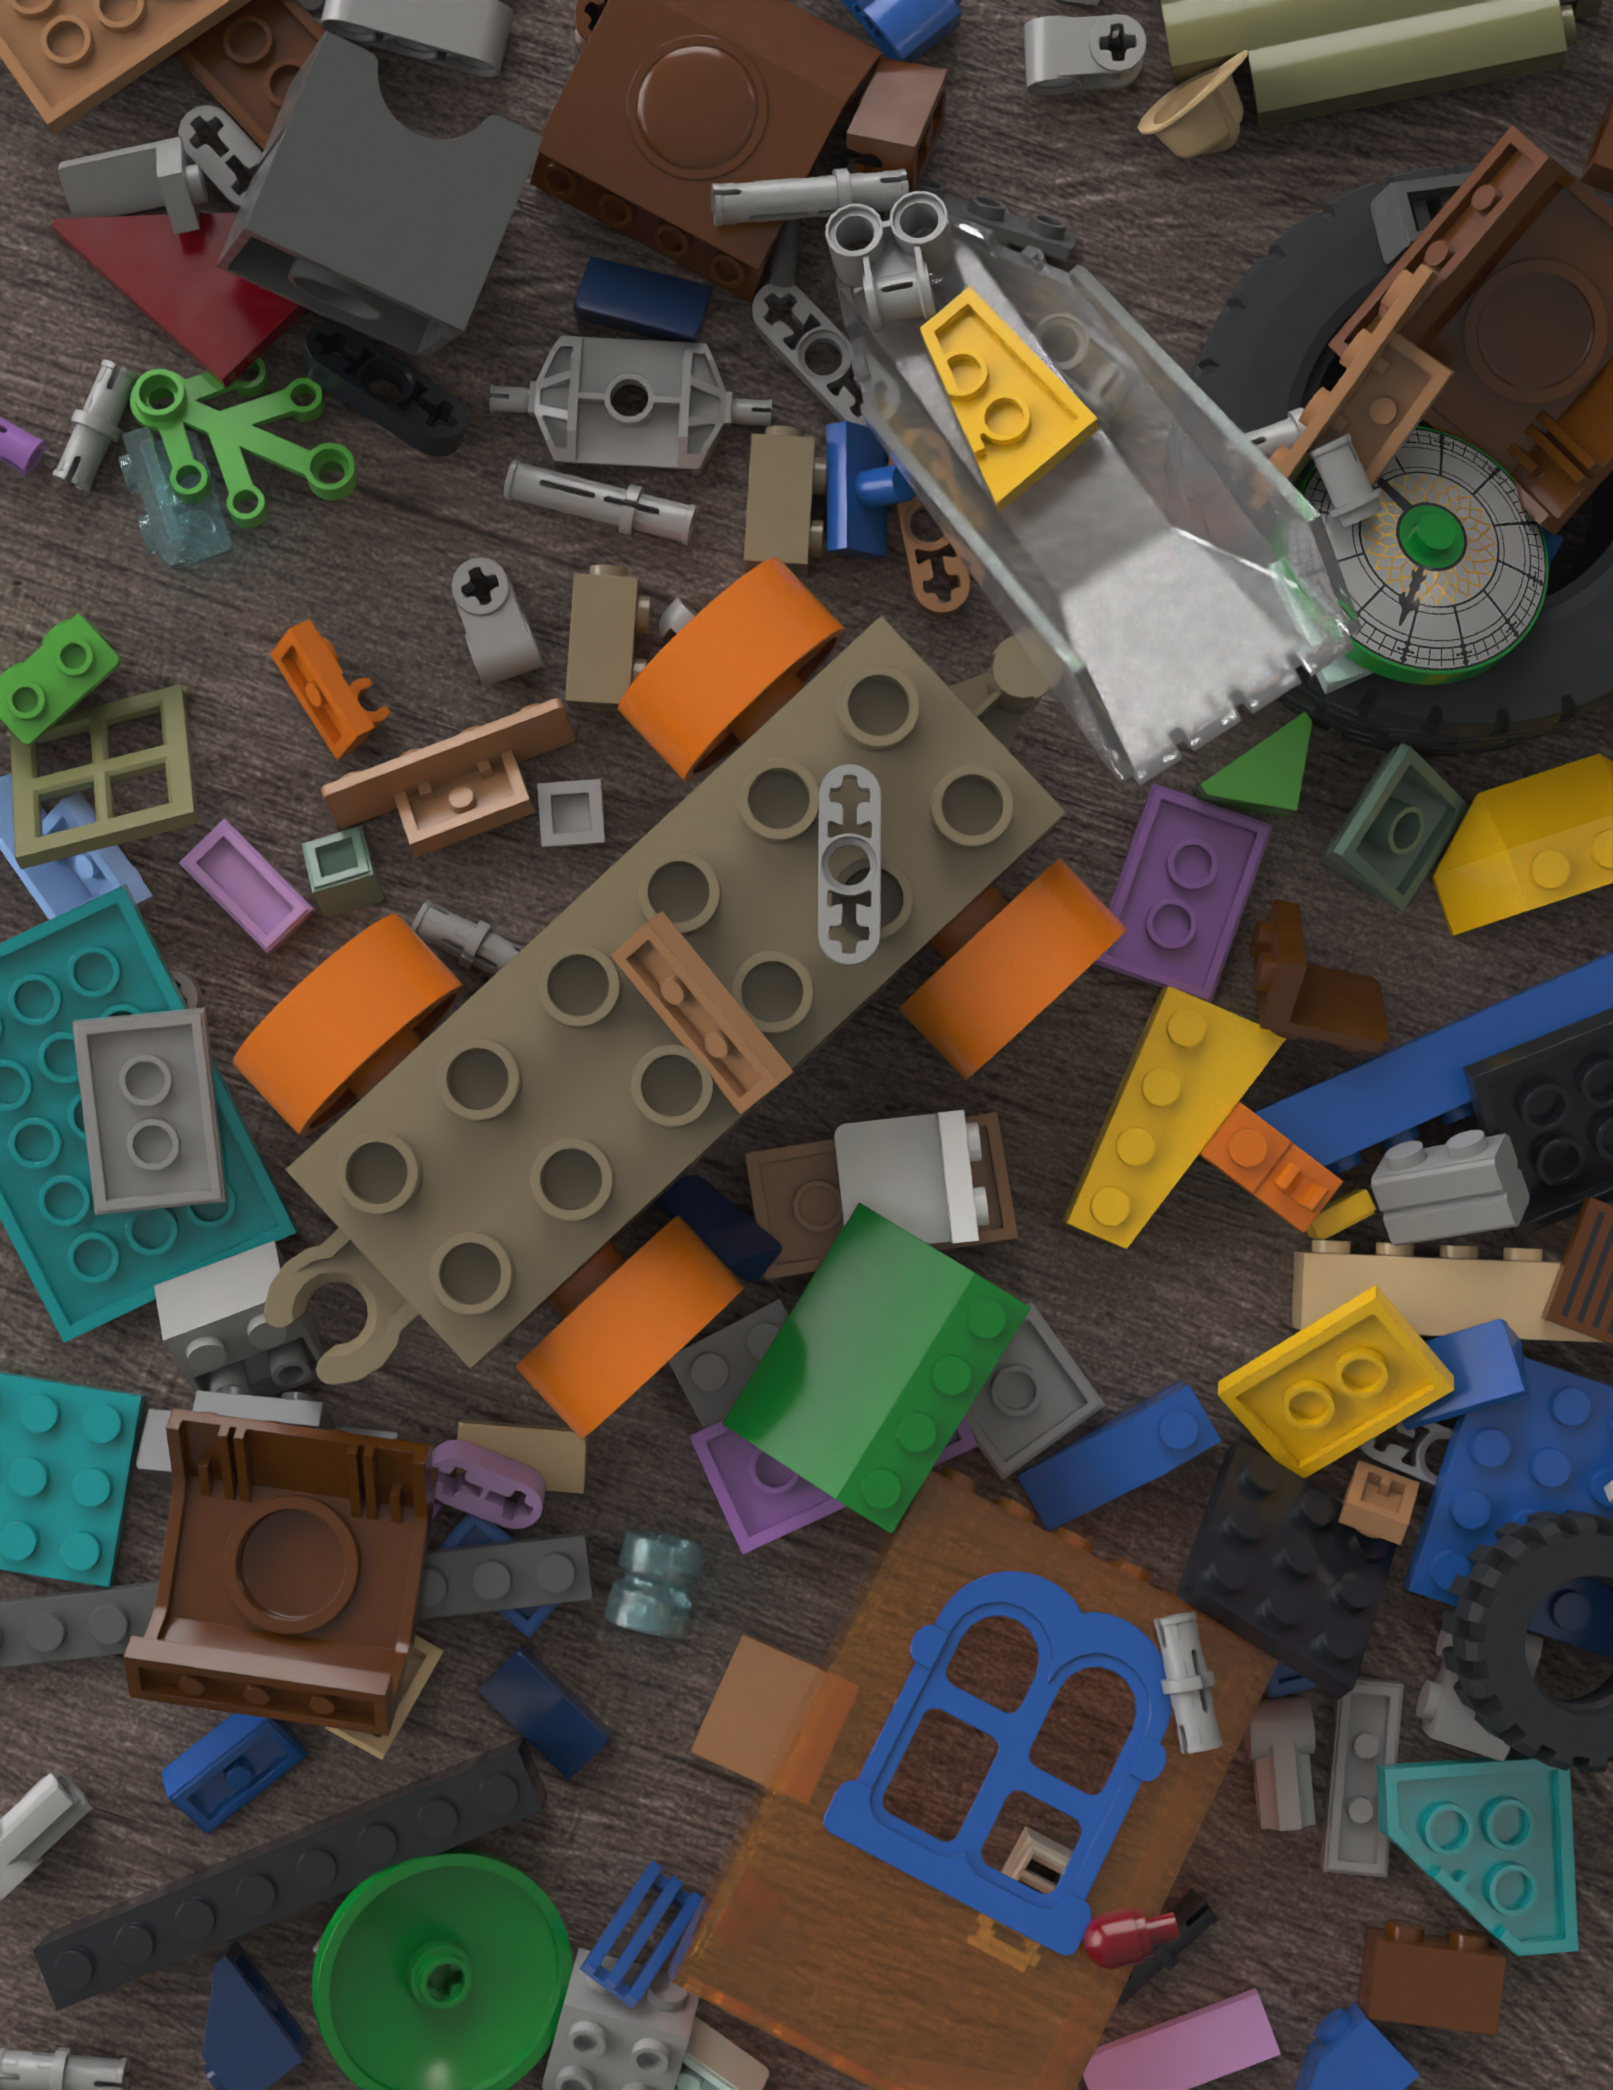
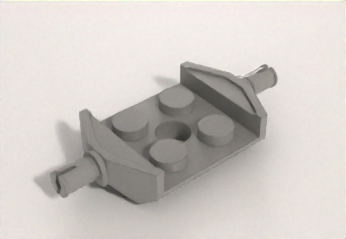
M560 336L550 350L537 381H530V388L495 386L492 384L490 387V412H528L530 417H536L556 468H566V463L687 469L691 471V475L701 476L725 431V427H731L732 423L771 426L772 399H733V393L726 392L707 343ZM626 385H636L642 388L648 395V403L645 409L636 416L629 417L615 411L612 406V398L619 388Z

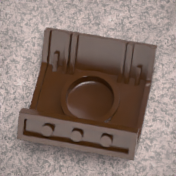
M608 0L540 133L543 136V140L538 150L530 184L745 300L752 302L762 287L773 252L787 220L743 222L715 226L713 221L715 214H712L711 184L810 178L846 110L853 114L857 111L882 52L785 0Z
M1511 125L1328 345L1341 358L1349 344L1363 328L1373 333L1388 311L1380 303L1391 284L1404 269L1414 274L1421 264H1425L1440 273L1434 285L1400 331L1401 335L1455 372L1454 376L1423 417V420L1435 430L1456 436L1474 445L1501 465L1515 480L1521 507L1540 526L1555 535L1613 470V208Z
M173 1408L166 1425L173 1488L156 1602L144 1637L131 1636L123 1656L130 1698L389 1736L413 1656L439 1468L432 1467L431 1444L411 1442L400 1438L388 1439L353 1434L336 1429L324 1430L283 1424L271 1420L260 1421L219 1415L214 1412H196Z

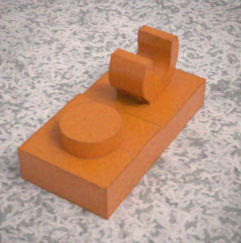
M310 619L289 628L271 652L270 656L337 761L354 753L369 734L377 729L389 715L390 710L387 706L381 707L376 711H367L362 708L358 698L365 695L373 683L369 678H360L353 681L350 686L347 684L342 676L344 672L339 666L338 656L334 647L325 637L320 636Z
M1241 1102L1236 1104L1199 1153L1206 1161L1301 1233H1305L1343 1183L1340 1178Z

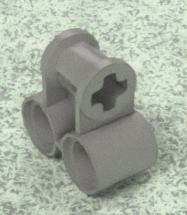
M913 191L903 195L895 202L890 212V220L882 221L880 215L873 208L863 204L843 206L830 216L826 224L825 237L837 276L844 283L854 287H864L873 333L883 331L884 325L887 323L924 317L926 321H929L936 315L929 274L941 270L949 262L953 254V237L948 211L944 202L937 195L927 191ZM920 228L934 230L930 235L923 238L909 236ZM856 241L871 242L867 247L858 251L846 249L851 243Z

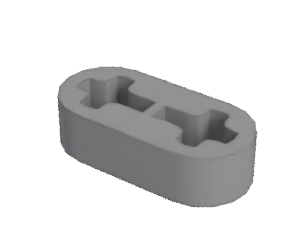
M211 105L197 106L188 111L181 120L178 130L179 137L181 136L190 161L193 164H199L202 174L235 210L239 211L247 191L243 192L240 196L238 195L242 190V186L232 170L240 164L253 177L259 169L257 165L263 152L222 109ZM206 126L213 132L222 127L218 135L228 152L220 158L207 144L196 149L201 143L197 135L200 128Z

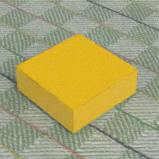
M1354 1189L1327 1203L1306 1232L1309 1237L1324 1240L1375 1214L1374 1211L1377 1209L1367 1189Z

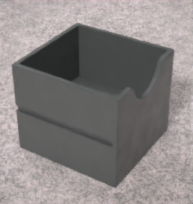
M326 30L291 82L257 165L259 169L250 182L216 267L422 362L465 331L543 136L500 115L487 117L475 130L453 139H432L416 134L402 125L387 107L380 91L378 60L376 56L370 51Z

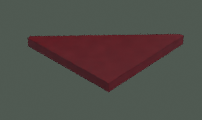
M238 212L199 213L200 229L180 234H174L169 215L57 218L51 224L55 234L224 388L231 385L308 310L216 267Z

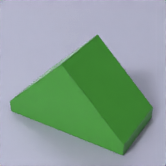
M1303 712L1200 784L1193 791L1197 799L1214 805L1288 818L1298 810L1312 720L1306 712Z

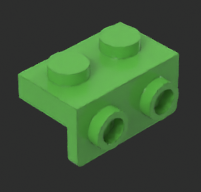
M79 613L71 620L66 619L57 624L46 634L41 642L42 646L24 663L19 662L13 665L0 676V719L27 746L35 744L122 663L119 655L110 647L111 642L94 624Z

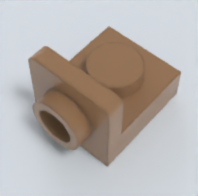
M1358 1460L1342 1501L1343 1507L1338 1522L1355 1528L1365 1536L1382 1538L1401 1545L1409 1526L1420 1483Z

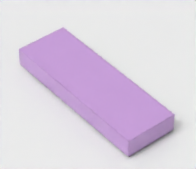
M1256 1988L1083 2052L1076 2055L1088 2090H1188L1281 2055L1260 1996Z

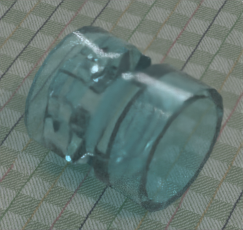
M627 1528L618 1565L624 1570L625 1576L613 1581L604 1618L619 1626L646 1634L666 1638H684L693 1604L691 1598L686 1594V1589L698 1584L707 1548L677 1536L641 1528Z

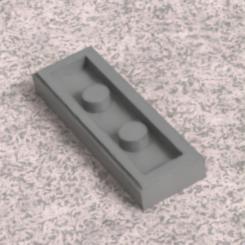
M1357 1677L1352 1691L1341 1699L1334 1696L1320 1868L1323 1872L1387 1878L1390 1840L1379 1830L1376 1765L1397 1764L1404 1684L1400 1681Z

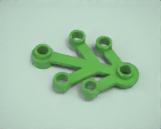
M260 357L247 368L259 371V375L255 380L243 382L237 378L227 388H224L208 372L185 379L173 371L153 369L141 375L136 381L130 394V407L133 415L146 429L160 432L172 466L170 472L171 486L178 499L185 503L195 504L203 501L208 497L212 488L211 479L205 466L199 461L194 460L185 426L209 436L229 492L226 501L228 511L234 523L242 528L250 529L261 525L267 518L268 505L262 491L252 483L241 450L306 478L312 492L325 500L342 499L348 496L357 485L358 470L353 455L346 447L337 443H323L310 451L257 428L289 416L301 422H311L318 419L325 410V398L321 387L309 378L295 379L284 390L221 411L204 405L201 402L232 390L246 398L257 397L265 392L269 385V375L265 363ZM310 393L316 396L313 403L308 406L302 407L294 404L296 398L301 394ZM169 397L174 399V402L167 408L160 410L153 408L155 402L160 398ZM333 470L344 474L342 480L333 484H326L322 481L324 475ZM194 474L201 477L200 483L194 488L186 489L180 486L183 478L188 475ZM246 499H253L258 502L256 509L250 513L244 514L237 511L238 505Z

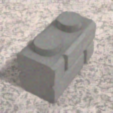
M1469 1130L1451 1137L1444 1145L1424 1148L1420 1141H1408L1390 1148L1383 1156L1371 1178V1187L1379 1210L1383 1211V1221L1391 1244L1400 1246L1519 1226L1529 1204V1193L1521 1169L1518 1170V1160L1509 1135L1500 1134L1485 1137L1484 1132L1481 1130Z

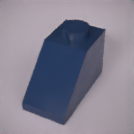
M236 1940L224 1950L214 1966L201 2056L207 2063L204 2066L205 2074L215 2090H265L300 2064L313 2043Z

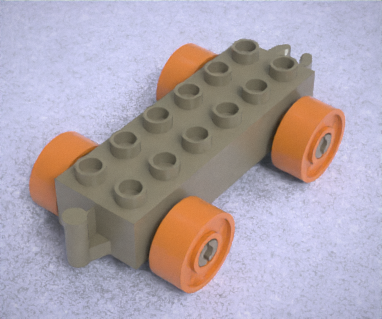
M778 557L768 559L735 581L688 622L636 677L618 704V711L685 782L697 778L717 764L737 746L742 745L430 1036L423 1041L426 1035L455 1005L464 992L465 986L398 914H391L382 918L343 945L300 982L260 1022L235 1054L233 1065L300 1137L313 1133L357 1099L360 1100L285 1169L339 1228L320 1246L309 1247L284 1264L269 1286L263 1311L264 1318L269 1325L275 1328H283L294 1324L307 1312L309 1301L313 1294L327 1283L338 1281L350 1284L360 1291L367 1305L368 1316L366 1325L358 1337L348 1343L333 1346L321 1357L317 1363L316 1372L322 1382L335 1385L359 1381L388 1364L406 1341L410 1327L421 1318L434 1329L471 1369L485 1361L548 1302L562 1317L563 1321L515 1366V1369L579 1438L583 1440L662 1368L745 1288L740 1280L679 1215L664 1226L628 1260L611 1243L780 1085L778 1084L740 1115L713 1082L712 1074L688 1047H685L610 956L646 922L661 911L665 913L793 1071L798 1069L918 955L931 945L946 963L898 1010L965 1081L1026 1027L1126 932L1127 928L1061 857L1010 903L993 886L1056 827L1066 813L1008 751L1023 717L1034 711L1042 696L1047 693L1054 682L1057 670L1055 656L1046 643L1037 637L1025 634L1011 636L1001 642L992 653L991 657L994 660L989 672L948 687L893 627L880 616L816 677L805 685L804 683L838 646L845 635L846 629ZM845 764H855L869 770L876 777L881 789L880 941L870 959L860 965L850 967L841 966L830 961L822 952L818 942L819 789L824 777L831 770ZM845 779L843 780L841 791L830 792V801L842 804L843 828L828 825V837L833 838L845 833H854L871 838L870 825L856 828L858 804L870 802L869 792L858 791L856 780ZM846 846L833 853L829 861V870L837 882L849 886L856 885L867 877L870 863L862 850L853 846ZM829 893L827 895L829 907L842 904L841 926L836 929H829V939L841 942L842 953H855L859 941L869 940L868 929H861L856 925V904L871 907V895L867 893L855 898H843Z

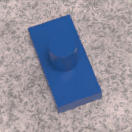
M849 421L827 424V551L865 560L887 557V505L912 500L916 491L915 476L911 468L906 464L900 463L886 466V431Z

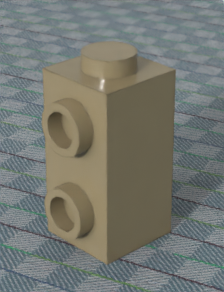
M780 425L769 426L765 428V434H751L744 545L745 572H749L768 559L778 557L794 575L807 576L808 558L821 559L823 520H811L812 495L825 496L827 457H815V437H803V430L800 428Z
M591 565L589 567V574L574 573L565 701L571 710L620 713L618 711V704L636 677L647 666V659H636L638 634H649L651 596L640 595L641 587L638 577H627V568L615 565Z

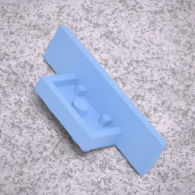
M12 773L0 777V850L49 920L124 884L127 885L139 910L153 897L144 884L138 870L131 865L118 845L20 870L15 859ZM81 792L61 799L48 815L41 806L43 836L96 822V813Z

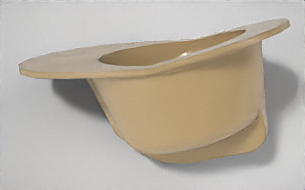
M1247 50L1240 52L1219 67L1191 77L1165 94L1141 118L1137 127L1142 135L1155 134L1180 158L1204 156L1226 151L1232 147L1240 134L1239 124L1244 116V107L1231 74L1248 56Z

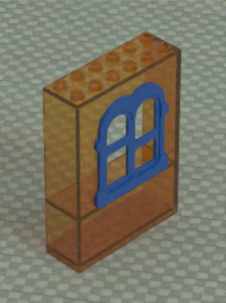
M943 1466L941 1471H930L893 1533L891 1534L887 1531L666 1971L672 1983L874 2090H1076L1135 1966L1134 1964L1117 1969H1105L1094 1964L1084 1949L1083 1936L1085 1929L1095 1917L1129 1907L1131 1910L1141 1908L1144 1918L1159 1915L1276 1668L1278 1660L1176 1597L1177 1588L1174 1589L1173 1593L1166 1590L1161 1592L1148 1585L1152 1574L1143 1568L1121 1558H1117L1115 1562L1100 1560L1090 1554L1094 1544L1089 1540L1062 1527H1059L1057 1532L1052 1530L1047 1532L1032 1524L1036 1514L1030 1509L1005 1497H1001L999 1502L995 1500L990 1502L974 1493L978 1486L977 1482L946 1466ZM1195 1611L1207 1670H1213L1216 1682L1215 1685L1210 1687L1216 1720L1224 1746L1197 1753L1181 1754L1177 1733L1178 1728L1170 1694H1163L1161 1680L1166 1679L1153 1619ZM1004 1616L1017 1620L1029 1630L1037 1644L1039 1662L1035 1677L1021 1706L1013 1713L1003 1712L952 1685L946 1677L947 1666L961 1638L971 1625L985 1617ZM1092 1667L1114 1671L1124 1679L1134 1695L1136 1707L1132 1730L1104 1788L1096 1795L1086 1794L1035 1767L1029 1758L1030 1748L1059 1689L1069 1676L1081 1669ZM932 1708L940 1709L990 1735L996 1740L998 1745L997 1755L957 1836L951 1841L946 1842L889 1814L883 1807L882 1802L885 1791L923 1715ZM1020 1790L1073 1817L1081 1826V1835L1057 1886L1049 1893L1043 1894L988 1866L982 1859V1847L1007 1796L1013 1791Z

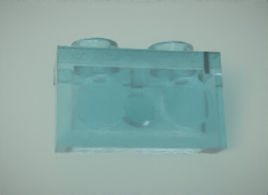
M146 426L122 434L128 454L120 456L119 463L130 492L132 494L141 493L147 515L138 517V523L150 554L159 552L160 556L174 570H178L231 553L234 545L197 433L194 431L186 432L194 460L199 461L205 466L211 479L212 488L206 499L199 503L188 504L178 499L171 486L170 472L172 466L163 440H158ZM194 474L188 475L183 478L180 486L186 489L194 488L200 483L201 477Z

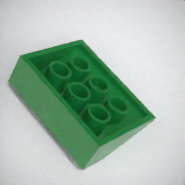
M859 1202L722 1424L839 1502L892 1534L1031 1307Z

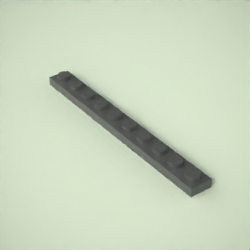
M588 1531L428 1549L418 1620L593 1600L595 1588ZM159 1581L0 1599V1668L125 1654L131 1636L144 1637L153 1614Z

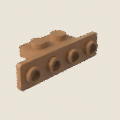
M1421 264L1414 274L1404 269L1394 280L1380 303L1388 311L1373 333H1370L1363 328L1355 336L1339 361L1342 366L1347 368L1343 376L1331 392L1321 387L1307 404L1298 420L1306 428L1291 450L1281 445L1263 467L1258 479L1266 485L1257 497L1259 501L1268 507L1278 505L1311 459L1308 452L1347 433H1350L1352 437L1351 441L1372 488L1376 485L1455 374L1450 368L1400 334V331L1434 285L1440 273L1430 266Z
M554 698L543 703L530 704L517 713L483 726L469 727L459 735L430 746L408 750L398 758L369 769L350 772L339 780L322 786L321 792L327 807L341 829L398 809L409 845L417 858L536 813L518 763L570 744L576 740L561 699Z

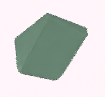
M362 825L302 843L312 893L325 917L336 916L383 900L382 887Z

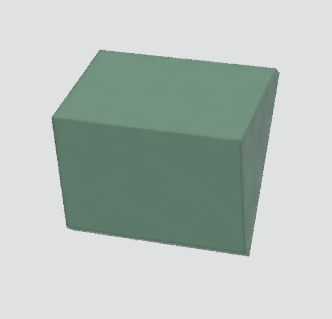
M1401 743L1384 756L1319 858V861L1392 908L1403 912L1463 819L1469 805L1411 746Z

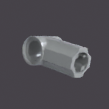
M1308 1696L1242 1702L1243 1735L1247 1756L1253 1760L1254 1791L1259 1827L1261 1829L1289 1831L1315 1825L1310 1754H1315L1316 1740L1313 1712Z
M56 1768L35 1784L6 1815L3 1816L0 1813V1901L44 1861L41 1856L92 1809L85 1797V1793L70 1777L63 1775Z

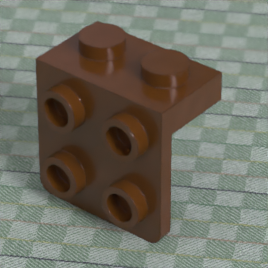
M1274 899L1267 922L1257 921L1250 943V957L1255 958L1253 963V989L1257 993L1260 1028L1271 1030L1274 1034L1286 1039L1297 1040L1305 1037L1333 1043L1338 1048L1352 1053L1364 1051L1384 1052L1389 1041V1032L1380 983L1369 976L1308 964L1306 961L1299 904Z

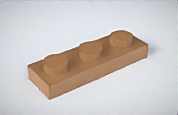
M663 911L646 922L610 955L685 1047H688L712 1074L713 1082L740 1115L794 1072Z

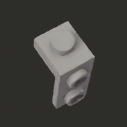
M181 136L60 162L58 165V175L73 218L121 216L166 206L174 234L200 229L199 204L208 202L206 185L199 164H189Z

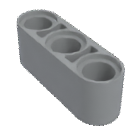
M325 0L320 24L325 30L347 40L466 74L492 78L500 75L514 12L513 9L499 0Z

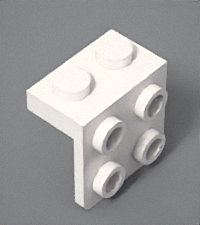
M964 1110L845 1123L836 1129L834 1140L844 1225L860 1202L927 1244L979 1241L978 1227L989 1225L988 1205L985 1187L973 1188L970 1162L982 1160L978 1123H966Z

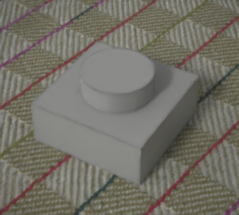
M601 779L537 783L541 847L543 849L607 845Z

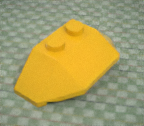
M1596 754L1475 795L1442 860L1439 861L1431 876L1451 936L1613 883V761L1601 754Z

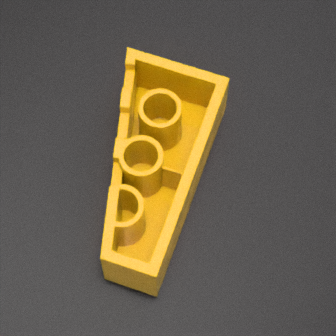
M1171 986L1161 989L1061 1222L1117 1247L1127 1249L1286 1038L1274 1034L1271 1030L1260 1028V1025Z

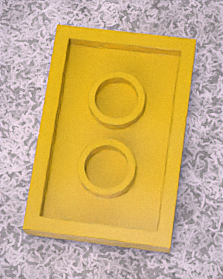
M1374 1285L1218 1381L1217 1395L1275 1461L1305 1479L1454 1390V1376L1379 1287Z

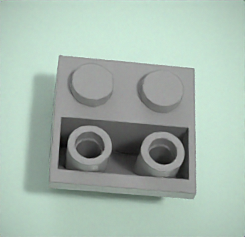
M275 1240L154 1285L163 1342L195 1394L197 1390L218 1392L219 1388L223 1386H237L248 1389L257 1396L270 1397L319 1378L316 1367L318 1361L324 1355V1351L308 1309L300 1320L283 1328L272 1327L264 1318L263 1311L269 1286L286 1263Z

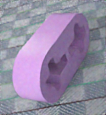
M462 1440L446 1441L438 1445L432 1452V1467L439 1468L435 1499L511 1529L526 1528L534 1524L541 1516L546 1485L544 1478L532 1467ZM455 1467L466 1470V1472H462L459 1475L458 1479L448 1476L447 1473H451ZM515 1490L526 1494L525 1496H520L517 1502L506 1498L510 1497Z

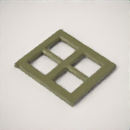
M178 684L70 712L32 746L22 743L11 730L7 731L6 739L10 741L15 859L20 870L199 824L186 698L190 695L191 690L187 685ZM161 713L164 745L111 758L108 726ZM90 731L92 764L40 777L38 744ZM166 769L169 803L115 817L114 782ZM94 788L96 822L43 836L41 801Z

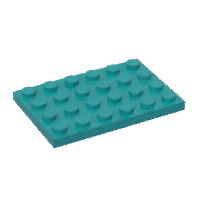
M126 884L0 943V1220L64 1343L155 1300L154 1285L275 1240L277 1242L296 1233L298 1230V1226L213 1056L212 1065L228 1196L226 1202L95 1215L72 1022L80 1019L189 1009Z

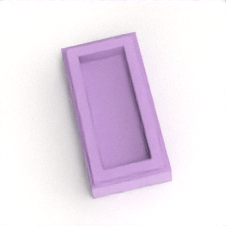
M223 819L179 862L212 898L270 955L316 911L226 819Z

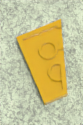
M970 286L920 327L923 341L999 514L1100 429L1098 418Z

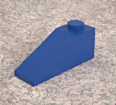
M1179 1380L1016 1474V1477L1049 1532L1168 1473L1222 1440L1190 1385Z
M1355 2001L1345 2011L1342 2008L1335 2009L1319 2023L1314 2032L1316 2039L1307 2049L1293 2090H1405L1420 2074L1404 2052L1372 2019L1366 2017Z

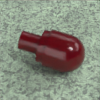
M1129 1907L1104 1913L1092 1919L1085 1929L1083 1945L1087 1956L1094 1964L1105 1969H1117L1144 1962V1958L1153 1956V1945L1178 1940L1180 1935L1173 1912L1144 1918L1141 1908L1131 1910Z

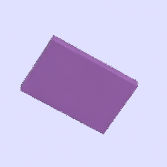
M1153 783L1108 907L1124 924L1127 930L1092 965L1159 989L1171 986L1211 1003L1273 825Z

